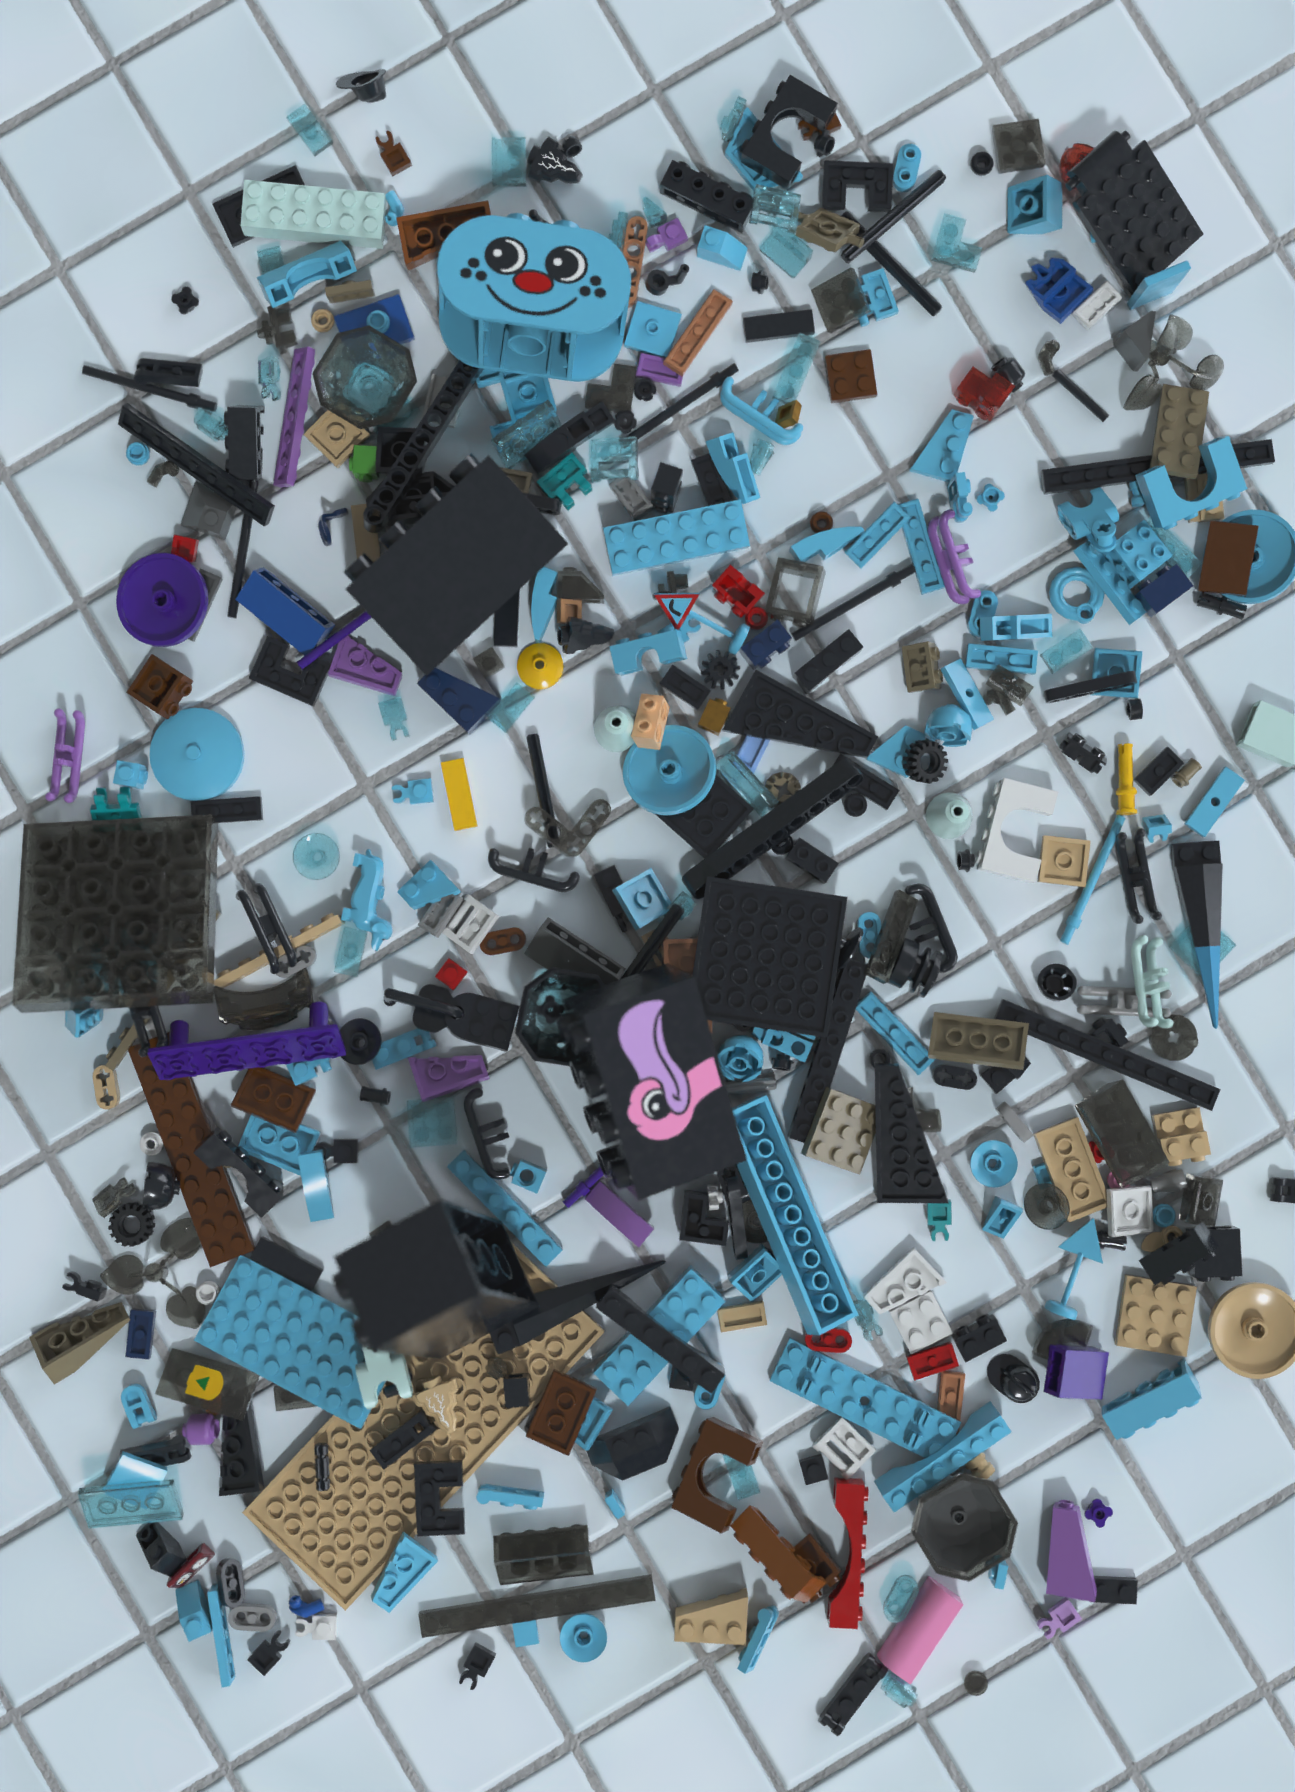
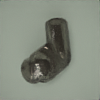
M169 460L157 464L146 482L157 488L164 475L169 474L174 477L178 474L180 468Z

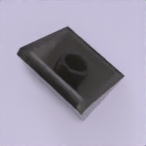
M1187 1173V1188H1184L1179 1219L1189 1224L1198 1225L1204 1222L1207 1226H1215L1223 1180Z

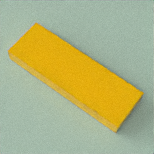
M464 758L441 762L454 831L478 827Z

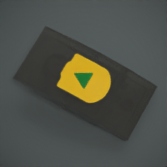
M172 1348L155 1395L244 1421L260 1375L236 1366Z

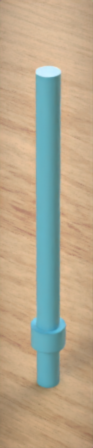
M1116 816L1086 882V887H1084L1072 915H1069L1065 922L1067 926L1060 939V942L1069 945L1075 929H1078L1082 922L1080 918L1114 846L1116 836L1126 819L1123 816Z

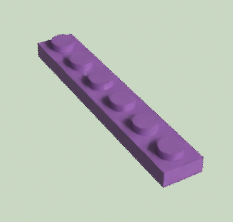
M310 347L294 349L273 483L274 486L280 488L294 486L297 478V464L301 454L300 445L304 433L305 414L308 409L307 400L311 388L312 368L315 364V349Z

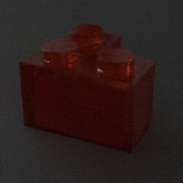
M973 366L953 396L956 397L957 402L961 405L969 406L975 410V414L979 418L991 422L1013 391L1015 385L998 373H995L991 379Z

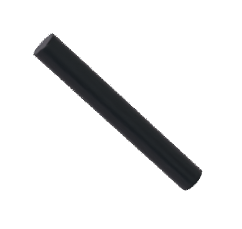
M1059 369L1056 370L1052 376L1102 422L1109 417L1107 412Z

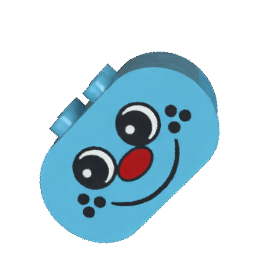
M511 213L506 217L488 215L471 219L454 229L444 241L437 263L439 328L446 347L458 360L476 368L574 382L594 379L606 372L615 362L621 351L631 290V273L623 253L611 240L595 231L582 229L572 221L559 220L549 224L532 221L530 217L521 213Z

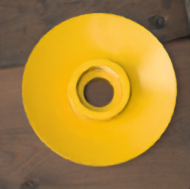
M536 643L522 651L518 658L517 671L521 680L527 686L534 689H547L555 685L561 678L563 660L560 653L551 645ZM538 661H542L544 663V667L542 669H538L535 667V664Z

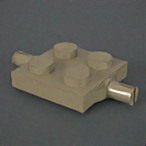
M819 208L814 213L807 215L798 210H795L792 214V220L801 223L796 227L795 236L804 239L808 243L823 247L827 251L837 252L843 245L849 243L858 248H861L864 244V238L856 236L859 232L860 224L823 208Z

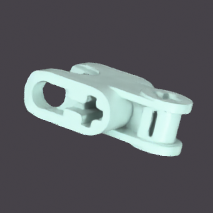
M362 1347L366 1362L356 1364L355 1370L364 1406L367 1409L375 1408L378 1403L377 1388L383 1381L394 1383L398 1389L399 1396L402 1398L412 1397L413 1388L405 1356L403 1354L372 1351L371 1347L367 1349Z

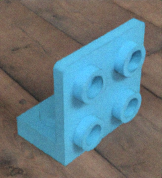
M1145 520L1120 537L1113 550L1102 552L1108 562L1113 565L1121 579L1127 583L1129 589L1172 557L1170 551Z

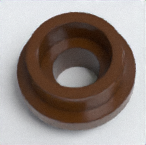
M820 511L811 517L810 528L815 534L832 529L833 519L828 513ZM823 520L826 525L821 528L817 525V522Z

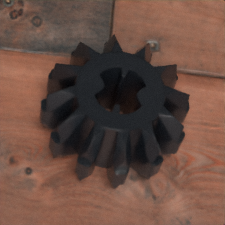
M717 650L716 658L709 653L707 657L710 662L702 661V665L708 669L701 670V675H709L704 679V683H709L712 680V689H715L716 684L720 683V689L724 690V682L732 687L733 681L730 678L734 680L739 678V675L734 672L739 671L740 666L732 665L737 661V658L732 657L728 660L730 653L728 651L725 652L724 657H721L720 650ZM721 665L722 669H726L727 672L724 671L723 675H719V672L714 671V669Z

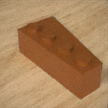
M488 200L397 217L405 265L408 271L437 258L444 241L458 226L471 219L491 215Z
M749 1505L730 1525L735 1531L733 1535L737 1541L749 1547V1555L757 1563L761 1562L766 1567L764 1570L766 1575L771 1580L778 1581L782 1586L780 1591L789 1600L792 1598L807 1603L825 1585L826 1581L822 1576L818 1577L810 1572L812 1566L806 1559L804 1560L798 1554L795 1556L793 1553L795 1551L794 1546L781 1536L779 1538L777 1536L780 1533L778 1529L758 1508Z

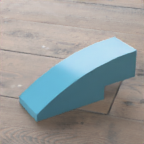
M734 433L705 441L716 469L737 499H741L742 504L759 499L760 495L747 453L740 455Z
M842 527L822 531L795 543L790 547L789 552L799 566L817 554L825 561L858 539L863 534L864 529L863 527Z
M543 567L537 573L532 593L531 617L536 643H541L558 600L557 597L551 595L558 579V573L546 567Z
M1052 614L980 617L981 641L1052 637Z
M323 1149L299 1153L298 1161L310 1222L334 1218Z

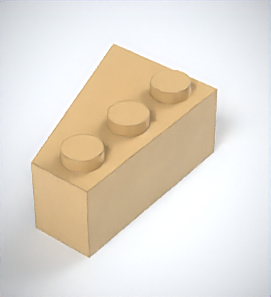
M747 1588L740 1589L739 1592L719 1595L717 1598L707 1601L701 1600L676 1607L674 1641L746 1645Z

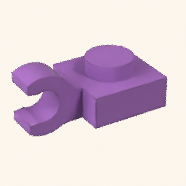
M675 218L657 227L658 235L655 234L646 239L648 242L646 246L649 252H653L662 246H665L666 250L669 251L687 242L688 236L679 219Z

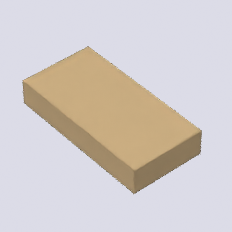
M763 1300L720 1307L717 1310L721 1333L767 1325Z

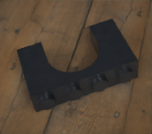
M789 75L786 82L781 81L776 90L777 96L775 100L768 102L764 110V118L762 121L757 120L752 129L753 135L751 139H746L740 149L742 164L786 190L790 189L799 174L802 162L781 150L774 143L771 136L772 128L779 121L793 117L802 119L823 132L836 114L838 105L836 101L792 75Z

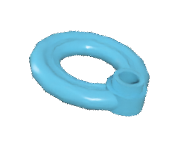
M1082 567L1066 568L1059 572L1052 580L1049 589L1050 602L1055 611L1066 619L1075 620L1082 624L1091 622L1102 606L1105 595L1088 570ZM1075 580L1082 581L1090 589L1089 601L1081 604L1079 607L1071 606L1063 597V589L1066 584ZM1086 612L1088 617L1083 618L1080 613Z

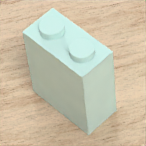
M1262 700L1254 703L1236 746L1287 768L1294 766L1295 714Z

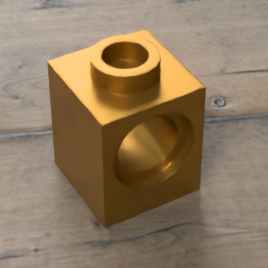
M709 698L697 727L719 736L731 709L727 706L728 703L719 698L714 700Z

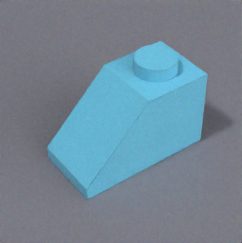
M705 225L697 247V257L741 271L748 248L729 233Z
M197 1579L177 1588L175 1592L179 1621L188 1641L190 1642L210 1633L213 1628L209 1603L199 1580Z

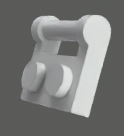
M467 893L463 898L465 901L442 933L467 952L473 954L500 916ZM472 906L475 907L459 931L454 933Z
M841 1416L812 1445L816 1451H821L841 1471V1475L846 1480L876 1451ZM832 1440L852 1460V1463L847 1465L827 1443Z

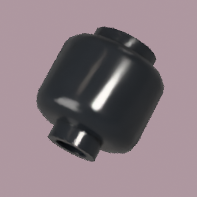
M1005 356L991 367L990 378L1001 392L1010 390L1013 393L1023 385L1022 380L1025 377V371L1015 358H1007Z

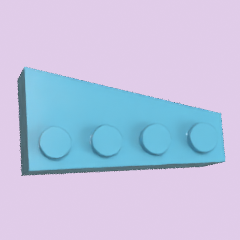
M1185 1358L1177 1362L1179 1367L1169 1371L1166 1368L1161 1371L1156 1381L1146 1380L1135 1389L1134 1394L1126 1392L1101 1407L1102 1417L1116 1440L1120 1438L1127 1439L1133 1436L1136 1430L1142 1427L1145 1429L1150 1428L1156 1424L1157 1420L1163 1417L1170 1418L1179 1409L1185 1406L1187 1408L1192 1407L1199 1402V1399L1202 1398L1199 1382Z

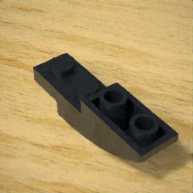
M602 401L588 411H582L536 444L524 456L538 475L574 452L578 446L614 424L615 419Z

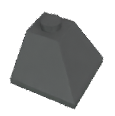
M196 481L181 526L226 540L237 507L204 484Z

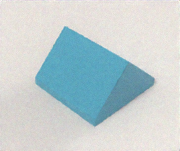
M761 1243L748 1255V1258L744 1259L728 1274V1279L743 1295L753 1302L782 1273L776 1258Z

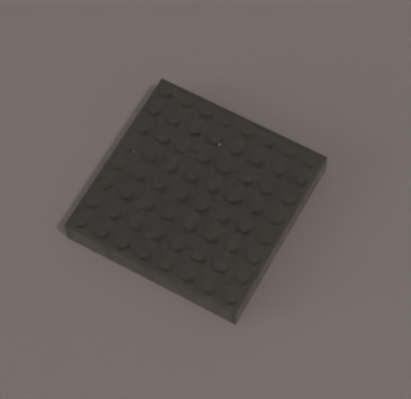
M213 815L24 824L12 1005L21 1013L213 1003L218 824Z

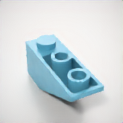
M71 999L65 1003V1027L76 1038L81 1037L97 1026L103 1019V1008L100 1007V1000Z

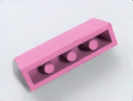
M928 1576L876 1654L878 1659L894 1674L911 1685L964 1604L961 1598Z

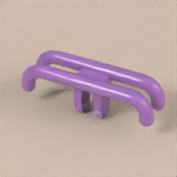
M949 509L944 511L941 516L932 518L928 523L927 531L949 598L957 604H967L970 598H979L981 591L979 589H971L967 584L962 567L974 562L972 558L959 559L957 553H964L969 547L968 544L955 546L948 526V520L955 517V511ZM938 525H939V529H940V532H941V535H942V538H943V541H944V545H945V548H946L945 550L942 549V546H941V543H940V540H939V537H938V533H937V526H938ZM953 569L958 587L964 595H960L956 591L950 570Z
M58 708L54 711V715L57 718L51 786L45 798L47 801L56 800L60 791L62 767H71L69 791L64 796V801L72 803L77 798L79 789L85 718L81 711L75 710L73 712L76 723L73 747L65 745L66 714L62 709Z

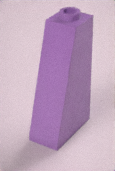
M1060 1500L1055 1502L1053 1506L1046 1594L1095 1602L1097 1589L1080 1507L1074 1505L1072 1501Z

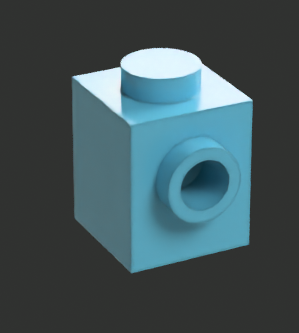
M117 760L113 783L143 790L144 784H146L148 779L147 767L137 763Z

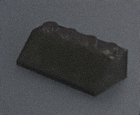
M1124 1080L1107 1083L1074 1105L1120 1188L1146 1178L1170 1163Z
M575 1524L571 1527H550L547 1530H526L521 1533L505 1532L493 1536L494 1564L500 1585L594 1575L588 1525Z

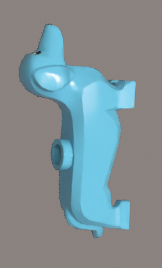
M367 849L366 855L355 853L352 866L361 868V877L351 896L352 908H343L341 920L353 921L357 928L371 932V947L374 951H378L382 942L391 937L393 929L388 921L381 919L376 913L377 902L382 900L385 891L384 886H381L384 874L383 861L379 857L373 856L371 850Z

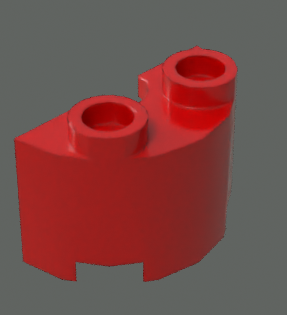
M729 565L712 584L716 591L714 597L722 604L727 602L732 607L731 611L739 618L747 615L765 595V592L754 583H750L732 565Z

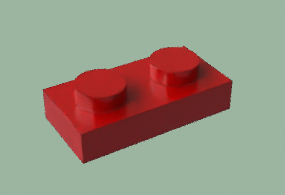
M951 1342L906 1356L914 1381L959 1366Z

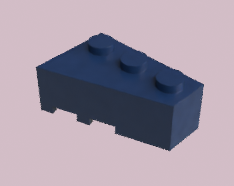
M437 668L427 676L424 675L417 682L418 686L469 735L502 702L500 698Z

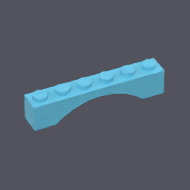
M990 1401L972 1413L960 1432L939 1451L916 1463L892 1468L874 1482L887 1504L895 1513L1012 1431Z

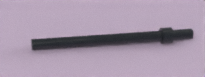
M733 363L720 373L717 371L710 376V380L619 441L622 447L625 449L713 388L722 386L727 377H731L739 371L736 364Z
M86 365L82 368V374L182 402L194 409L199 407L213 412L217 410L216 402L202 399L197 394L190 393L188 395L150 383L139 385L134 379Z
M249 480L248 487L257 493L259 481ZM245 513L227 617L237 619L239 602L235 599L242 588L253 521Z
M910 564L898 572L894 571L888 574L883 581L792 632L791 635L794 641L801 639L887 588H894L901 584V580L916 572L914 566Z

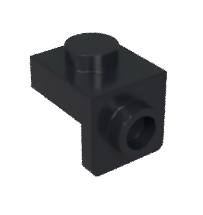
M1099 1018L1091 1025L1093 1028L1088 1031L1091 1036H1097L1102 1031H1105L1114 1045L1122 1047L1129 1042L1125 1037L1127 1035L1126 1030L1121 1024H1116L1112 1018Z

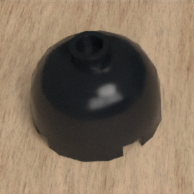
M148 1162L146 1170L148 1176L144 1184L143 1209H162L172 1203L174 1195H179L181 1181L176 1180L175 1172L170 1166L159 1162Z

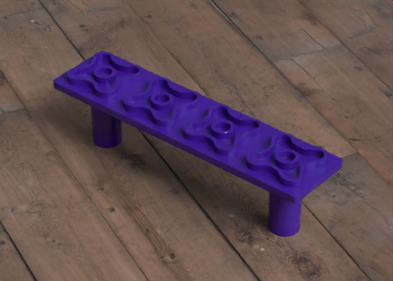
M314 1002L309 1006L308 1028L188 1043L189 1024L183 1020H176L170 1024L168 1046L148 1049V1056L160 1080H172L181 1077H195L211 1073L218 1074L234 1070L241 1071L249 1068H263L272 1065L346 1056V1048L338 1025H328V1005L324 1002Z

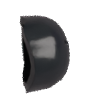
M1050 964L1039 973L1037 985L1042 995L1047 999L1060 1002L1066 1000L1074 993L1077 980L1072 971L1065 965Z

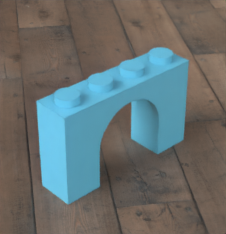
M1229 436L1217 437L1198 446L1207 470V484L1203 492L1191 501H1186L1175 493L1165 465L1154 466L1135 475L1154 528H1163L1164 530L1177 526V521L1183 518L1185 520L1198 516V511L1214 509L1219 506L1220 501L1236 499L1241 496L1240 492L1247 489Z

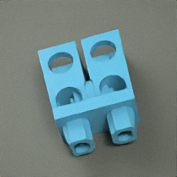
M754 1027L751 1033L757 1039L762 1040V1044L804 1063L813 1045L812 1042L792 1035V1032ZM800 1034L812 1040H815L816 1037L812 1035Z

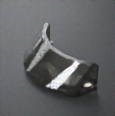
M307 967L286 982L261 991L238 992L213 986L220 1022L225 1025L229 1023L239 1025V1028L242 1030H265L266 1028L284 1025L298 1017L297 1013L303 1008H309L314 1003Z

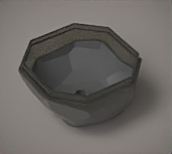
M959 1472L918 1497L911 1533L936 1574L970 1582L1011 1556L1018 1522L992 1480ZM957 1513L962 1514V1518L960 1520L955 1519V1515Z

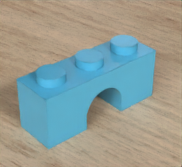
M674 627L663 628L659 634L655 635L651 633L640 634L638 639L632 641L629 638L616 641V645L609 646L615 674L620 676L642 671V656L650 649L657 651L660 663L665 665L687 659L682 632L677 629L674 630Z

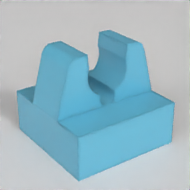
M1165 814L1142 818V827L1150 843L1154 842L1153 838L1155 835H1160L1162 841H1166L1168 834L1172 833V824Z

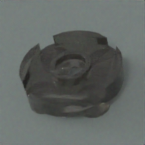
M1171 1014L1167 1018L1163 1017L1164 1019H1172L1173 1026L1171 1028H1161L1158 1025L1151 1027L1149 1035L1150 1047L1157 1056L1166 1060L1179 1061L1187 1058L1198 1045L1197 1031L1194 1024L1182 1015ZM1171 1031L1179 1035L1176 1043L1168 1041Z

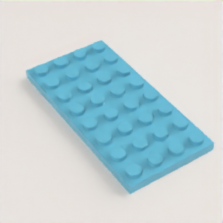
M240 1255L194 1341L359 1429H362L372 1410L364 1406L355 1370L356 1364L366 1362L362 1346L355 1338L351 1325L353 1320L359 1318L358 1315L246 1256ZM386 1381L378 1385L377 1396H379Z

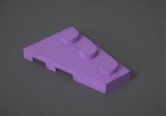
M349 635L338 643L328 672L329 677L392 696H396L403 676L402 672L382 658L374 655L362 644L351 639Z
M482 1055L453 1056L452 1058L429 1057L424 1059L408 1057L422 1102L490 1079Z

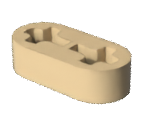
M105 1065L97 1067L93 1072L97 1104L102 1109L115 1108L120 1102L117 1073ZM103 1069L105 1073L110 1074V1077L106 1078L107 1086H105V1080L99 1077V1074L103 1073ZM106 1088L108 1089L109 1096L114 1097V1100L110 1101V1105L107 1101H103V1097L107 1096Z

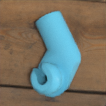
M393 190L385 195L390 206L388 214L385 215V221L390 226L398 225L396 218L402 217L404 214V207Z

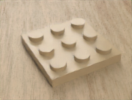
M1125 1274L1115 1345L1187 1357L1197 1287L1177 1282H1169L1166 1285L1160 1282L1154 1285L1150 1278Z

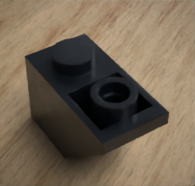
M152 1518L136 1534L152 1570L171 1577L187 1560L179 1542L155 1519Z

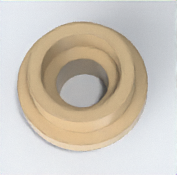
M319 309L313 313L311 323L316 331L325 333L333 328L335 319L329 310ZM321 319H327L326 324H319Z

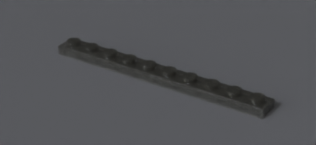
M652 1574L424 1610L419 1611L418 1616L422 1638L656 1601Z

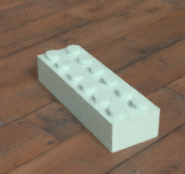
M244 180L240 226L244 236L324 244H334L342 241L346 246L383 249L387 202L385 193Z

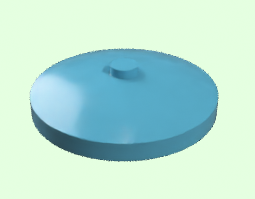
M1245 510L1224 519L1222 522L1257 525L1259 529L1246 597L1227 594L1220 595L1237 603L1258 604L1271 600L1284 592L1295 579V531L1291 525L1282 517L1264 510Z
M189 708L178 711L177 714L170 716L168 720L166 719L156 730L150 745V764L158 782L171 794L189 801L211 800L227 792L239 778L244 764V746L239 732L227 718L209 709Z
M679 725L665 726L660 750L638 748L634 743L628 751L623 765V780L631 798L644 810L658 815H675L695 807L709 793L716 776V760L708 742L695 730Z

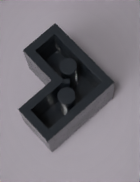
M684 1190L679 1240L726 1246L729 1220L706 1216L708 1192Z

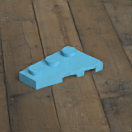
M952 409L910 471L950 482L955 473H958L974 415Z
M403 1531L371 1594L372 1601L390 1613L438 1562L437 1556Z

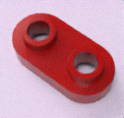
M839 1327L821 1334L818 1341H813V1335H807L806 1332L804 1336L806 1345L813 1351L844 1353L852 1345L850 1333L846 1329ZM843 1336V1342H835L836 1337Z

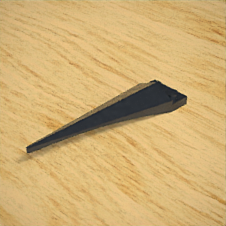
M659 1260L535 1292L534 1294L540 1307L489 1333L496 1353L499 1355L522 1346L597 1303L610 1283L620 1290L665 1264L666 1261Z

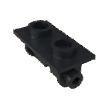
M1068 732L1067 739L1069 741L1063 740L1059 746L1062 749L1061 752L1074 761L1079 755H1082L1083 758L1078 764L1090 773L1098 774L1102 769V766L1099 764H1107L1106 754L1097 747L1091 748L1085 744L1087 742L1086 739L1077 733L1073 735Z

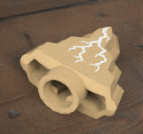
M436 1375L422 1382L423 1388L412 1395L416 1406L422 1407L426 1415L434 1417L437 1426L446 1434L455 1432L457 1416L454 1407L458 1402L456 1392L459 1390L456 1377L441 1380L440 1375Z

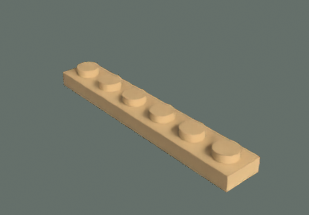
M333 913L328 914L320 919L322 923L314 927L313 924H310L300 930V935L294 938L292 935L288 936L294 950L345 924L344 920H341L342 916L338 914L334 916ZM282 944L274 948L277 959L286 954ZM264 950L258 952L260 956L253 960L249 957L239 962L238 968L232 971L228 968L218 973V979L213 981L216 989H224L269 965Z

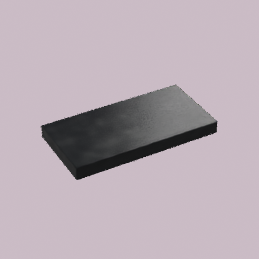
M296 165L262 180L264 182L305 185ZM243 190L212 203L232 247L255 238L244 236L240 226Z

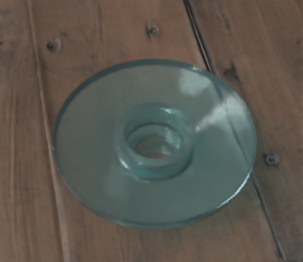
M312 833L302 837L297 842L293 851L295 868L301 875L312 880H320L330 876L336 870L340 861V852L337 844L329 836L321 833ZM316 853H320L322 855L320 861L314 860V855Z

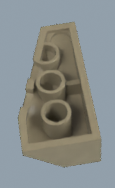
M120 1302L95 1310L92 1315L83 1318L76 1316L72 1318V1321L61 1325L59 1322L51 1324L29 1338L43 1371L53 1384H56L75 1373L130 1321L124 1305Z

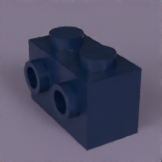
M1178 564L1171 568L1166 565L1156 573L1157 579L1153 582L1148 579L1137 587L1140 591L1134 596L1142 603L1150 618L1194 586Z
M777 619L743 645L739 653L753 670L758 666L762 669L772 661L771 656L777 652L780 655L790 647L788 643H790L792 637Z

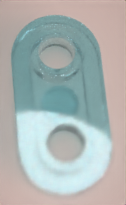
M902 1575L898 1577L884 1601L883 1612L890 1622L898 1623L903 1621L918 1595L919 1587L912 1576ZM905 1583L910 1585L907 1590L902 1589V1585ZM896 1604L899 1606L896 1611L891 1610L892 1605Z

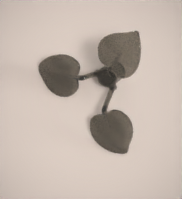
M1170 314L1159 339L1151 341L1148 365L1152 368L1154 377L1148 374L1141 378L1132 389L1123 408L1125 410L1146 409L1158 399L1162 391V385L1157 382L1160 377L1155 365L1164 366L1170 360L1193 374L1189 382L1192 389L1207 390L1221 377L1224 370L1223 359L1218 355H1208L1200 361L1197 369L1193 370L1171 356V354H1176L1177 350H1182L1189 344L1193 336V329L1183 318Z
M192 1218L180 1219L164 1231L160 1240V1246L163 1251L169 1252L170 1255L161 1260L160 1263L149 1264L145 1272H143L144 1266L138 1257L123 1255L114 1260L100 1274V1278L108 1287L125 1295L135 1294L143 1288L144 1281L142 1277H146L150 1282H161L162 1285L167 1286L177 1294L172 1296L166 1304L167 1316L173 1323L197 1329L203 1321L205 1305L200 1303L196 1297L197 1288L188 1286L180 1292L179 1289L166 1280L168 1276L166 1263L174 1255L181 1260L189 1259L200 1248L201 1242Z

